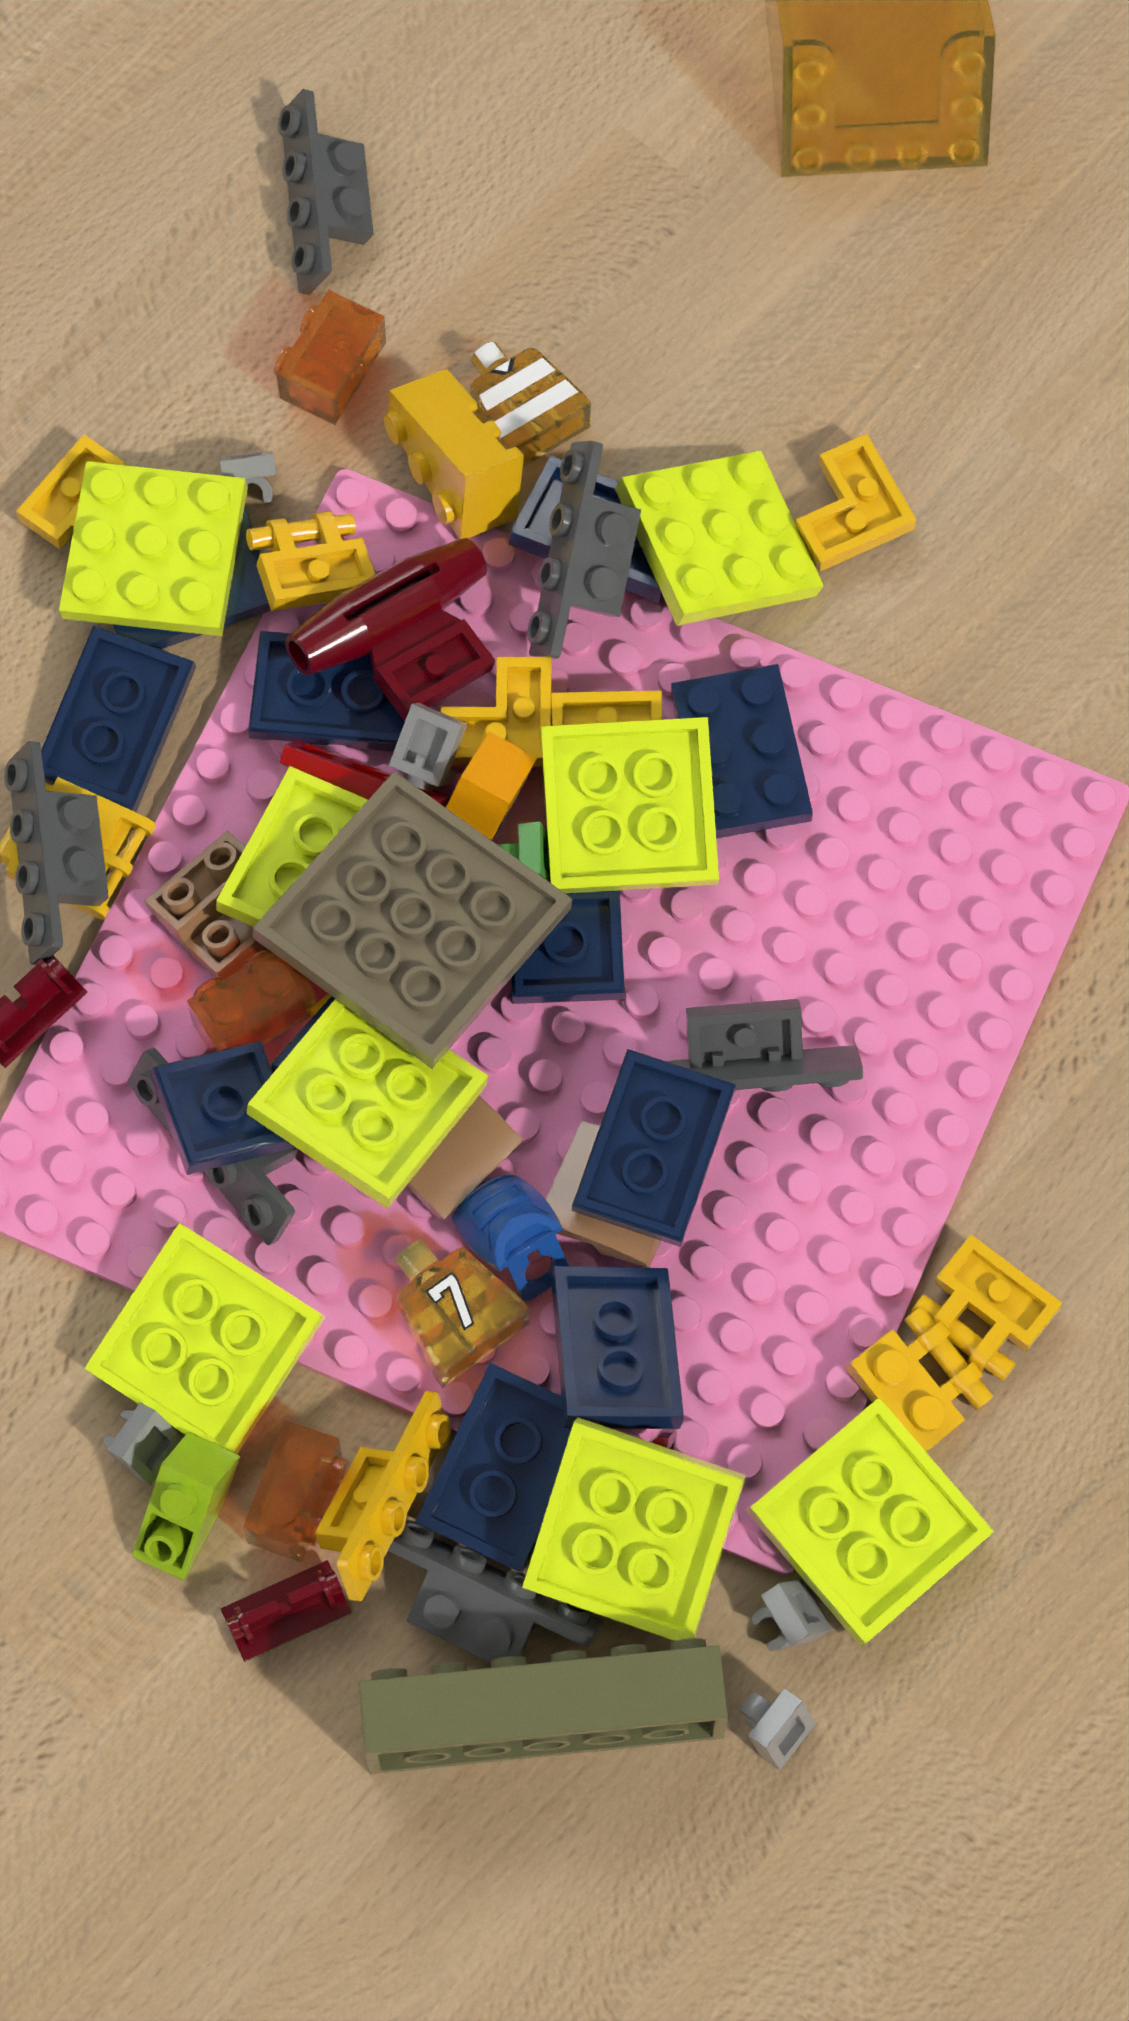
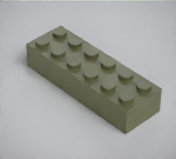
M690 1638L671 1642L670 1650L646 1652L645 1645L630 1644L610 1649L611 1656L587 1658L586 1651L570 1650L552 1654L551 1662L527 1664L526 1657L510 1656L492 1660L491 1668L467 1670L466 1663L450 1662L432 1666L431 1674L407 1676V1670L402 1668L374 1671L371 1673L372 1680L359 1681L364 1749L370 1774L724 1739L728 1713L720 1645L706 1646L705 1639Z

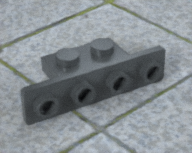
M302 89L282 109L278 121V131L283 136L285 154L283 178L288 184L289 207L287 221L289 226L292 227L294 244L292 268L297 274L298 292L310 295L332 271L329 238L364 245L374 233L364 144L318 134L314 92Z
M573 442L561 463L560 478L563 481L560 501L553 509L550 517L549 531L552 535L549 555L543 561L539 571L538 584L541 588L538 609L532 615L527 630V637L530 642L529 655L533 657H550L555 659L560 657L570 607L609 617H620L641 509L593 497L603 444L599 442Z
M28 741L8 761L5 768L4 781L6 789L11 791L13 815L10 822V834L12 840L17 843L19 865L16 871V887L18 892L22 894L24 907L21 935L23 943L28 946L30 964L37 965V961L42 959L46 962L63 946L59 903L100 906L109 897L97 796L46 791L40 742Z
M799 999L686 1008L688 1059L666 1061L736 1084L735 1092L737 1090L762 1088L770 1092H781L790 1089L793 1085L814 1083L825 1087H838L847 1084L850 1080L863 1079V1065L857 1046L803 1049Z
M152 1047L142 1053L128 1079V1084L135 1092L139 1101L151 1110L171 1134L151 1079L152 1067L167 1064L168 1062L156 1048ZM296 1147L203 1171L210 1183L218 1188L239 1212L247 1226L253 1229L268 1246L279 1241L293 1218L295 1209L266 1175L293 1161L299 1151Z
M406 1520L402 1533L394 1538L388 1549L389 1552L428 1570L406 1622L490 1663L497 1658L522 1656L536 1623L584 1647L590 1645L602 1627L603 1620L592 1615V1612L522 1588L526 1577L525 1574L514 1571L505 1573L487 1564V1559L475 1550L465 1546H456L454 1548L435 1539L432 1530L415 1521Z

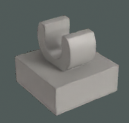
M273 451L220 458L222 476L245 478L247 484L255 483L259 485L263 491L264 503L271 502L273 496L272 486L265 477L276 475Z
M140 1403L135 1411L124 1410L120 1416L126 1421L125 1425L115 1439L110 1435H106L103 1442L108 1447L107 1451L135 1478L151 1486L158 1476L162 1462L183 1437L156 1410Z
M803 1579L778 1583L766 1591L761 1597L767 1606L756 1610L751 1617L754 1625L765 1623L771 1618H774L778 1624L780 1633L776 1639L766 1645L769 1651L812 1643L832 1630Z
M785 1689L773 1704L753 1692L739 1709L741 1714L749 1718L746 1723L753 1729L748 1736L758 1753L765 1761L781 1770L816 1724L803 1701Z

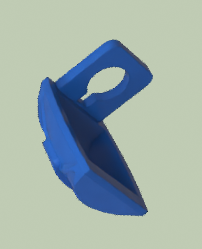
M502 1175L484 1183L470 1193L458 1205L451 1216L460 1236L477 1256L498 1271L505 1267L507 1268L518 1294L524 1301H531L552 1287L551 1277L554 1266H569L556 1238V1234L562 1231L563 1228L555 1212L546 1199L532 1185L517 1175ZM537 1250L540 1255L551 1256L550 1268L542 1277L534 1280L526 1279L525 1272L530 1263L527 1255Z

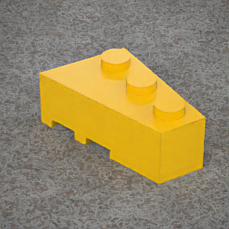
M446 368L389 390L388 414L384 415V425L390 440L395 445L401 444L407 453L409 468L416 482L420 485L425 483L432 494L434 510L439 520L444 525L449 523L458 539L473 537L518 519L524 455L516 446L506 450L499 443L496 437L501 436L500 428L493 420L482 423L472 411L478 410L477 402Z

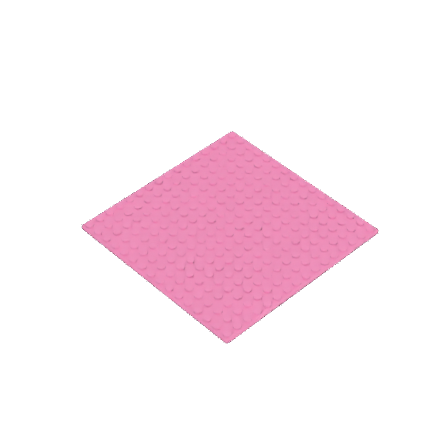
M342 469L336 473L316 513L331 511L333 516L352 513L355 519L356 532L353 535L341 536L342 541L363 538L375 575L406 557L459 540L449 523L444 525L439 520L433 503L348 469ZM495 528L468 538L477 545L483 554L487 573L444 611L461 620L465 619L496 662L492 671L429 706L441 712V707H496L497 657H533L529 655L530 642L528 641L527 630L532 615L538 609L541 594L538 576L545 559L510 546V534ZM315 541L302 542L298 548L317 545ZM625 590L620 617H609L570 607L561 655L558 659L552 658L551 693L661 690L662 720L677 719L671 696V683L779 664L812 806V821L717 838L718 885L620 890L625 1000L513 1004L511 978L449 1050L489 1076L487 1085L480 1093V1096L523 1139L475 1189L496 1177L517 1175L532 1185L546 1199L581 1121L598 1126L601 1125L627 1049L663 1061L688 1059L686 1008L799 999L803 1049L857 1046L863 1065V1079L850 1080L847 1084L838 1087H825L814 1083L793 1085L790 1089L781 1092H770L762 1088L737 1090L734 1093L682 1246L678 1247L661 1241L649 1267L668 1268L684 1412L681 1428L677 1429L676 1451L746 1475L723 1551L775 1574L786 1576L792 1573L794 1570L793 1566L754 1522L746 1510L864 1410L868 1397L844 1367L891 1329L896 1333L899 1330L1129 803V786L720 619L712 618L677 626L663 596L660 602H656ZM329 602L268 611L261 617L155 822L156 828L151 836L147 837L133 864L129 877L126 878L75 976V979L88 993L47 1030L0 1121V1234L134 1292L178 1223H181L326 1317L296 1364L412 1415L425 1391L438 1392L445 1415L449 1417L451 1422V1432L457 1433L489 1363H493L561 1396L552 1287L533 1300L524 1301L518 1294L507 1268L505 1267L498 1271L477 1256L462 1239L451 1218L456 1208L445 1219L438 1220L406 1186L391 1206L386 1209L301 1150L297 1152L293 1161L266 1175L295 1209V1214L279 1241L268 1246L253 1229L247 1226L239 1212L220 1190L210 1183L203 1171L190 1175L186 1174L170 1132L151 1110L139 1101L135 1092L128 1084V1079L142 1053L152 1047L156 1048L168 1063L261 1041L271 1066L275 1058L312 1018L310 1008L329 994L269 949L263 951L225 985H222L178 942L144 902L146 898L227 830L246 846L289 768L280 764L279 761L284 746L293 741L249 739L248 729L260 631L292 633ZM551 695V726H552V695ZM313 744L390 774L394 771L400 776L404 774V772L389 766L394 751L350 748L344 745ZM451 766V770L456 772L453 782L440 787L434 786L433 790L452 796L467 766ZM543 767L532 768L493 839L495 844H519L518 824L540 821L547 830ZM556 1234V1238L569 1266L647 1268L600 1254L592 1244ZM420 1247L433 1265L425 1273L413 1279L400 1261L409 1257ZM537 1250L527 1255L530 1263L526 1268L525 1277L529 1280L542 1277L550 1268L551 1256L540 1255ZM451 1272L458 1278L460 1285H463L475 1276L489 1290L468 1304L473 1319L499 1300H502L515 1314L435 1372L426 1354L460 1330L462 1325L458 1313H456L418 1341L409 1323L435 1305L430 1298L419 1297V1295ZM449 1289L442 1293L445 1297L450 1294ZM610 1428L645 1441H649L662 1430Z

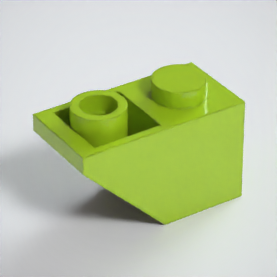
M188 1432L161 1464L132 1557L184 1581L226 1501L240 1455Z

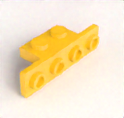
M425 1391L394 1452L360 1447L315 1532L320 1549L341 1552L337 1559V1568L349 1600L362 1601L372 1581H376L379 1578L388 1549L394 1538L398 1537L405 1527L407 1512L417 1493L424 1490L428 1481L429 1470L439 1450L444 1449L448 1444L451 1422L449 1417L445 1415L438 1392Z

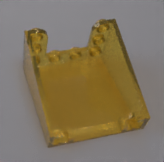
M765 0L781 177L988 166L996 40L988 0Z

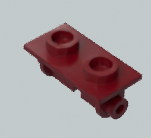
M54 955L46 962L42 959L37 961L38 964L13 986L21 995L14 1002L5 994L0 998V1064L4 1068L10 1065L88 993Z
M328 1560L220 1608L244 1662L352 1614L335 1571L332 1570Z

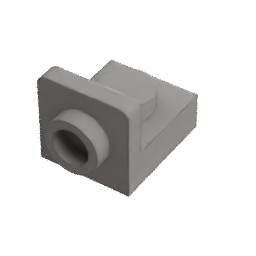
M412 704L389 766L404 772L402 777L420 789L432 791L434 786L440 787L452 783L456 772L451 770V766L466 730L467 723L423 704Z

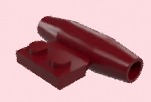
M462 538L406 557L343 592L286 637V649L293 664L301 673L308 676L370 654L374 681L405 721L412 704L420 703L429 707L493 669L496 660L466 620H461L444 611L486 575L487 566L484 556L472 540Z

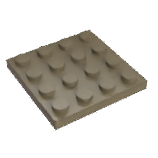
M394 771L253 927V938L433 1069L570 911L573 899Z

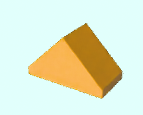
M489 731L461 775L446 808L493 841L538 758Z

